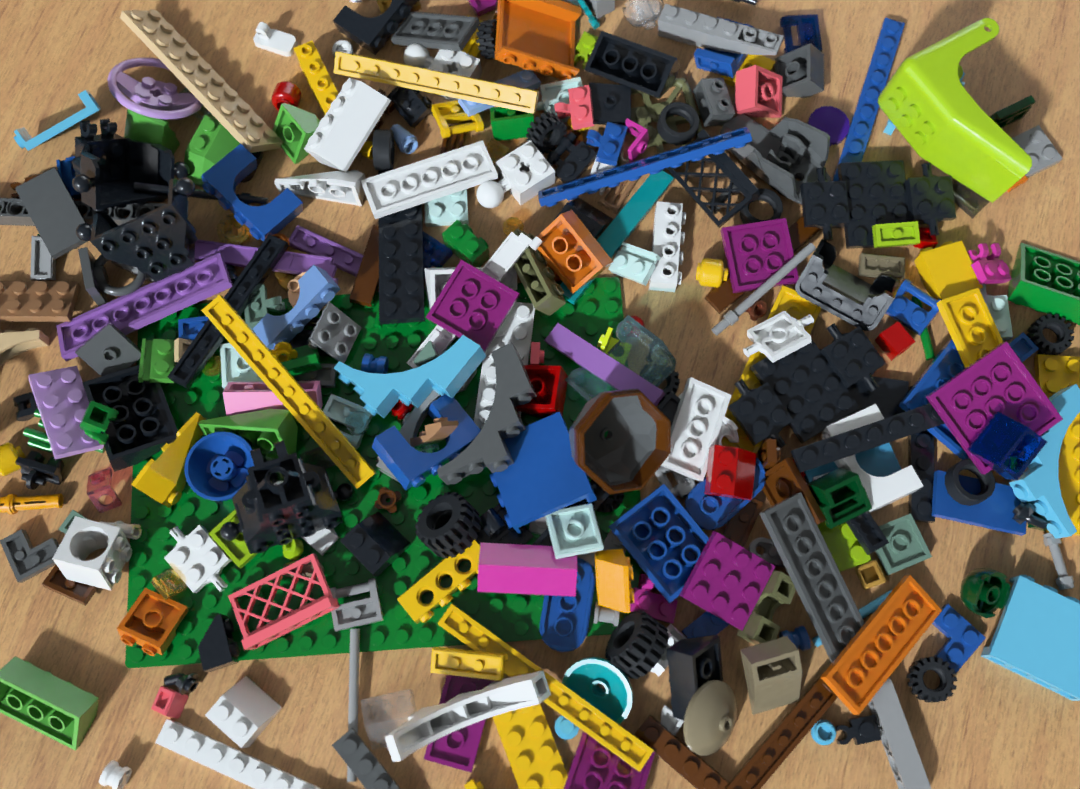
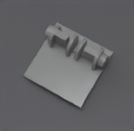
M328 302L316 323L317 325L314 327L311 337L308 339V346L312 349L320 347L338 362L345 363L362 327L332 303Z

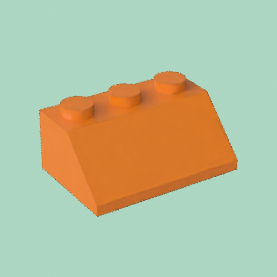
M573 210L560 214L537 236L543 241L537 250L572 294L613 263V260Z

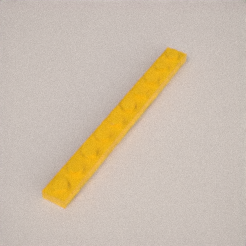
M340 51L335 53V74L533 114L536 113L539 91Z
M218 295L202 309V312L357 489L376 473L222 295Z
M453 604L450 605L437 623L439 626L473 651L505 654L504 673L509 677L543 671L551 695L543 702L639 772L642 770L654 751L459 608Z

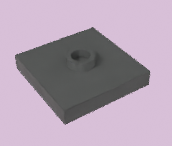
M109 322L76 349L75 353L99 375L104 376L129 368L140 359L141 349L113 323Z

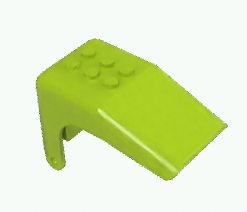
M984 18L907 57L879 94L878 105L921 158L993 203L1029 172L1032 166V159L978 106L960 82L963 69L959 63L962 57L993 40L999 33L997 22L991 18ZM984 27H988L990 32L986 31Z

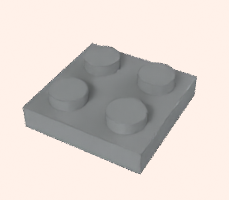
M1039 125L1012 138L1032 159V166L1026 174L1027 178L1058 164L1063 159Z

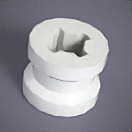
M112 760L103 770L99 784L103 786L109 785L112 789H123L131 776L132 769L127 766L121 767L117 761Z

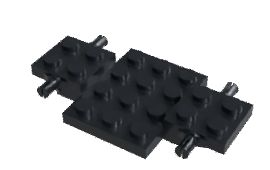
M903 160L840 163L838 165L839 181L827 180L826 168L820 167L816 169L818 181L805 182L800 185L804 227L823 229L824 241L833 240L832 228H844L846 249L873 248L872 226L875 224L918 221V224H929L930 236L940 235L938 222L954 220L956 218L951 176L932 175L931 163H923L921 165L923 176L906 180Z
M834 323L826 328L834 340L821 351L811 338V343L774 363L766 357L754 364L750 369L762 385L759 388L749 390L743 379L734 384L742 396L739 400L730 404L728 408L753 446L762 440L771 438L776 439V446L781 449L787 444L779 432L788 425L802 444L822 432L826 426L843 419L860 408L847 388L862 381L865 382L870 392L879 388L872 375L886 363L860 326L849 333L842 334Z

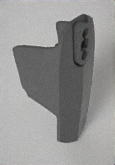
M745 114L738 115L725 123L721 128L720 135L747 127L752 137V141L748 142L746 146L741 148L732 147L728 150L776 191L802 205L800 185L805 182L818 181L816 169L823 168L827 162L830 146L829 134L798 119L784 117L770 130ZM826 172V179L831 181V177Z

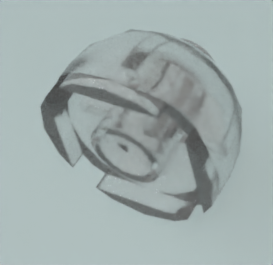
M629 0L625 3L626 8L622 7L627 21L632 26L637 28L645 27L648 30L657 25L656 21H658L664 8L663 0Z

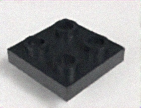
M499 503L496 507L487 510L480 516L481 523L479 525L481 530L477 533L478 537L475 541L479 545L480 543L525 545L534 536L525 525L520 527L522 532L520 534L513 527L509 528L504 515L508 514L505 507L502 508Z

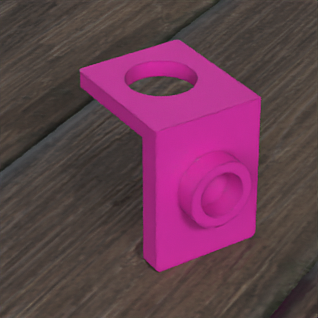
M627 118L625 120L626 126H628L627 132L637 137L628 149L629 160L634 162L637 156L646 150L649 134L646 128Z

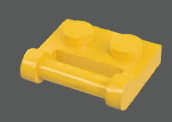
M458 100L432 104L431 111L440 128L443 139L449 138L453 134L470 131L482 132L484 130V124L479 113L468 117L458 103ZM468 120L473 121L471 123L448 126V124L463 122Z

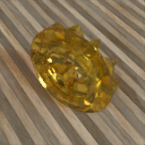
M232 213L220 220L217 226V235L223 243L242 245L246 239L249 240L250 229L245 224L241 225L238 223ZM232 224L238 229L237 236L232 232Z

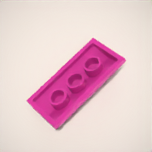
M480 543L477 592L576 597L577 555L555 559L553 546Z

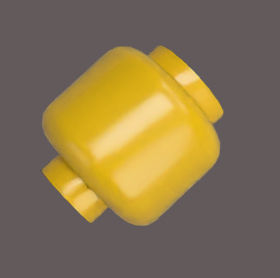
M704 258L701 263H697L695 280H699L701 286L718 288L722 285V281H727L728 268H724L722 260Z
M10 442L0 445L1 476H7L21 469V466L15 463L18 457L26 458L20 445L14 447Z

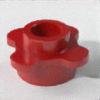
M399 400L391 409L392 415L398 416L399 420H403L406 414L411 412L414 405L410 404L407 406Z

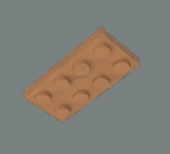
M0 281V321L70 322L81 286L78 281Z

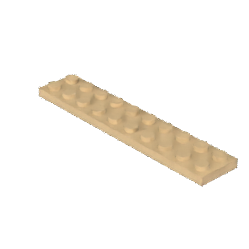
M152 9L122 11L120 18L250 153L281 149L283 141L277 136L276 132L271 130L263 119L241 99L237 92L212 69L211 65L186 42V39L158 11Z

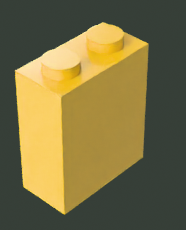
M948 241L934 249L927 247L921 250L918 257L914 260L928 295L936 300H943L975 288H979V290L983 288L982 284H979L971 266V259L962 241L955 243Z

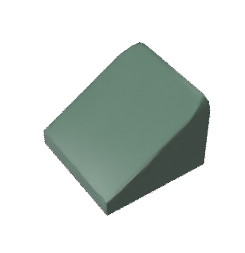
M431 340L428 341L414 360L415 365L418 367L439 357L436 347Z

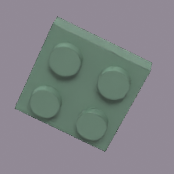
M911 513L879 526L889 543L875 552L887 576L932 557Z

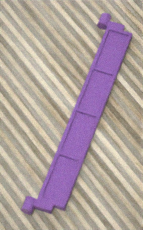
M197 240L195 242V261H202L220 252L226 265L246 267L259 248ZM285 251L272 270L299 275L307 272L313 265H316L325 270L338 285V278H334L337 267L333 265L334 259L332 257Z

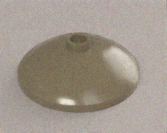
M719 680L709 681L695 692L688 704L683 725L684 739L688 748L698 755L708 756L715 753L725 745L732 734L737 718V702L734 692L728 684Z

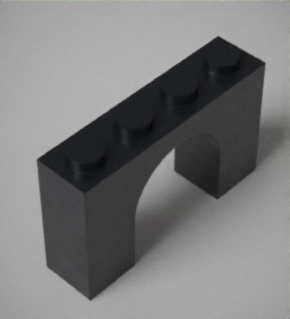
M392 0L391 5L383 14L373 18L363 17L345 5L335 17L333 23L341 33L376 55L379 50L383 49L386 41L397 31L400 23L410 14L411 9L420 0Z

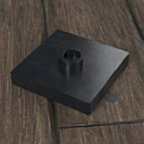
M589 82L594 124L607 125V122L626 126L625 120L627 118L631 120V88L624 85Z

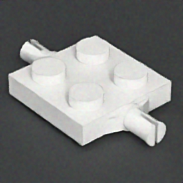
M783 311L747 330V337L754 344L744 348L743 352L749 357L759 351L774 363L812 342L811 335L804 330V327L814 323V319L808 314L798 320L791 317L786 311Z
M178 526L174 527L169 533L178 543L164 557L168 564L193 593L199 592L206 584L211 582L219 592L225 590L224 588H227L228 585L219 575L232 559L208 534L209 532L204 526H197L186 536Z

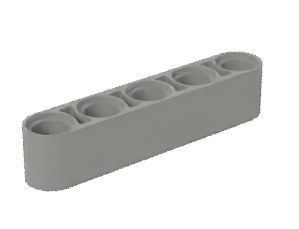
M889 677L868 705L871 714L875 715L881 741L898 789H931L898 696Z

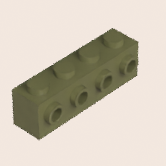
M518 228L513 232L517 236L522 232L531 240L535 238L531 233L527 234ZM529 246L514 264V268L534 308L551 316L567 303L563 297L564 291L554 279L555 274L547 266L545 258L538 250L535 251Z

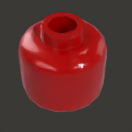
M281 81L277 83L272 94L273 106L278 111L282 103L298 108L301 100L300 89L292 82Z

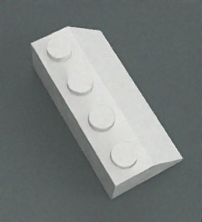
M348 78L336 99L331 103V107L326 115L320 120L319 126L309 138L304 150L320 163L346 173L391 100L362 81Z

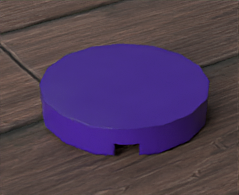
M822 106L815 109L810 114L807 122L808 125L829 134L830 146L840 144L846 138L850 129L849 119L846 114L839 108L832 106Z

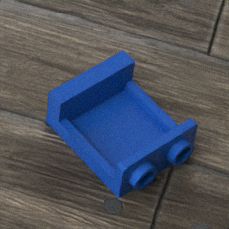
M739 23V24H742V25H746V26L753 27V26H751V25H749V24ZM697 48L694 58L696 68L734 78L736 71H738L748 54Z

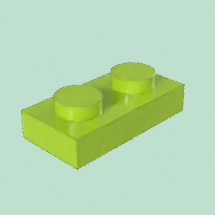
M918 221L875 224L872 226L874 248L917 245L920 243Z

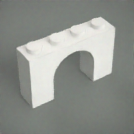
M874 404L826 426L822 432V440L883 420L884 417L877 405ZM855 454L834 461L838 468L841 467L859 475L873 508L869 510V513L910 495L923 487L912 465L889 476L876 477L861 469L856 461Z

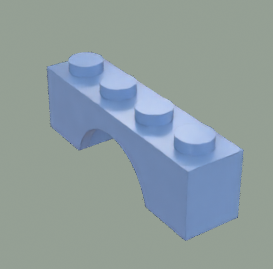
M313 265L298 280L300 294L293 309L281 316H273L267 313L253 328V331L267 348L274 350L275 345L279 342L289 343L340 290V287L325 270Z

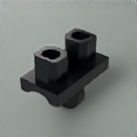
M31 450L26 458L18 457L15 463L21 466V479L26 481V487L35 490L39 485L45 486L46 482L61 485L64 480L60 474L64 468L62 459H55L53 456L47 464H43V455Z

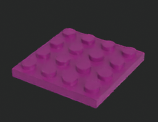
M1007 341L996 346L926 396L981 474L988 473L1063 420Z

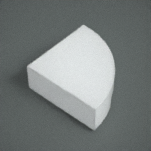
M664 705L660 717L661 724L673 735H676L684 721L674 718L672 710Z

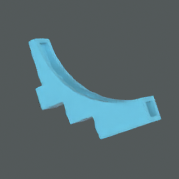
M462 335L451 348L436 359L404 372L389 374L367 373L351 368L340 361L335 365L334 369L340 374L337 378L347 386L350 383L355 386L353 389L361 395L360 399L366 404L363 407L373 416L377 413L385 418L399 400L407 406L412 404L419 408L433 390L441 396L446 394L453 398L484 360L486 354L480 345Z
M1077 384L1063 388L1048 398L1063 420L1017 451L1021 460L1029 469L1009 482L1015 496L1021 502L1031 501L1036 512L1042 519L1047 521V529L1055 539L1070 537L1077 532L1064 505L1058 478L1062 441L1068 427L1080 412V388Z

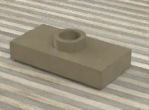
M866 253L859 255L858 276L877 278L882 274H887L898 280L905 278V257Z

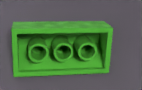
M15 656L0 669V712L76 751L97 715L99 698L90 692L74 686L71 682H66L52 673L44 671L30 662Z

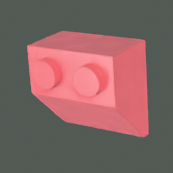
M758 65L736 71L735 113L745 114L752 118L781 117L783 76Z

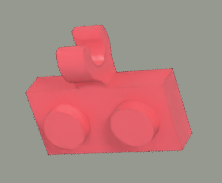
M589 85L568 89L570 104L564 102L554 104L555 113H557L560 119L571 116L573 130L594 126L592 97Z

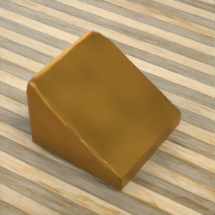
M879 559L854 568L864 590L889 581V577L886 575Z

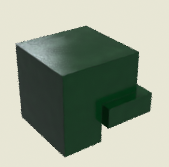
M840 467L808 483L813 497L826 518L825 524L830 529L873 509L857 473Z

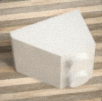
M245 676L225 692L205 716L240 748H248L282 707L250 678Z

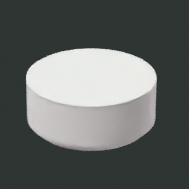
M339 40L332 47L334 58L337 51L354 54L351 43L346 40Z

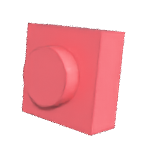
M531 342L530 365L544 364L545 350H540V342Z

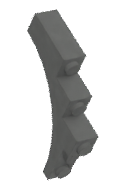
M512 342L491 352L496 369V390L492 408L481 431L463 452L452 461L437 469L439 478L447 485L459 483L462 478L471 474H478L485 467L492 473L502 472L508 466L514 464L505 439L514 438L520 432L526 430L516 406L529 403L537 395L521 357Z

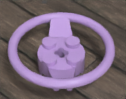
M143 57L122 61L114 66L108 75V88L114 98L124 107L140 115L157 119H180L193 115L203 106L192 93H177V86L172 83L156 81L151 77H144L142 82H139L123 73L127 69L139 66L168 69L157 58Z

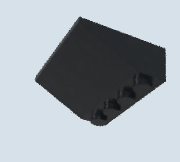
M140 365L82 382L89 403L92 400L118 411L116 420L110 421L107 430L101 432L109 436L104 447L114 472L139 464L161 451V448L166 443L170 444L177 439L176 434L178 430L161 384L150 383V381L139 382Z

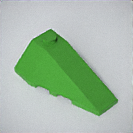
M265 409L200 420L198 423L204 436L215 432L234 433L246 440L252 450L260 448L261 454L266 455V459L270 461L279 458L274 445L276 442L284 440L288 455L296 452L298 427L289 410Z

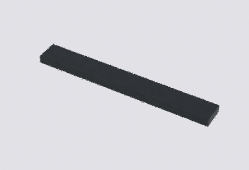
M269 234L224 296L225 300L239 316H241L289 247L286 241ZM209 319L168 375L171 381L187 389L192 386L225 338Z

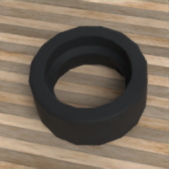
M673 102L668 104L660 113L657 123L658 134L669 144L676 146L687 144L694 138L700 122L698 113L686 103ZM673 115L682 116L689 122L690 129L687 132L681 133L673 131L666 124V119Z
M375 129L373 134L374 169L377 171H391L394 168L395 156L393 131Z
M758 188L761 197L757 200L767 202L773 208L774 214L770 219L759 220L750 214L749 203L740 210V218L743 224L780 219L783 212V203L780 197L774 191Z
M968 458L959 461L948 469L945 475V487L953 500L962 505L972 506L983 502L993 494L995 478L992 471L981 474L972 460ZM961 470H969L978 477L981 484L979 494L973 495L964 490L959 482V472Z

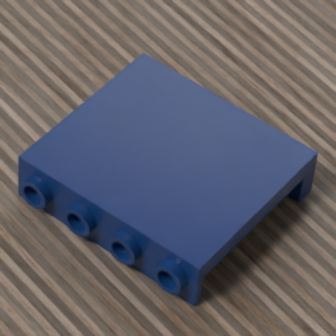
M560 411L525 426L526 430L520 432L518 436L505 439L514 464L508 466L502 472L490 474L494 487L498 486L500 491L497 494L499 503L502 508H506L508 513L504 515L509 528L513 527L518 534L522 533L521 526L585 498L588 503L597 500L587 474L576 465L572 457L569 430Z

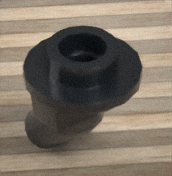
M1022 502L1012 511L1015 514L1012 519L1019 524L1026 521L1041 529L1047 526L1046 520L1033 515L1036 509L1031 503L1025 505Z
M177 673L166 676L164 683L166 686L175 684L179 688V693L184 695L192 693L197 688L199 675L197 673L186 675Z

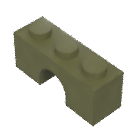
M773 571L744 629H739L737 633L739 637L754 645L777 638L781 626L773 622L774 613L780 605L790 604L796 591L788 575L781 571Z

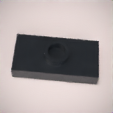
M869 511L846 522L867 555L889 543Z

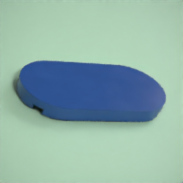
M757 457L752 499L765 485V468H763L762 462ZM705 477L704 481L698 483L688 493L685 500V510L701 529L715 530L725 525L751 500L704 494Z
M577 557L576 597L544 595L540 619V634L545 644L558 652L575 650L584 642L588 632L595 586V573L591 565L581 558Z

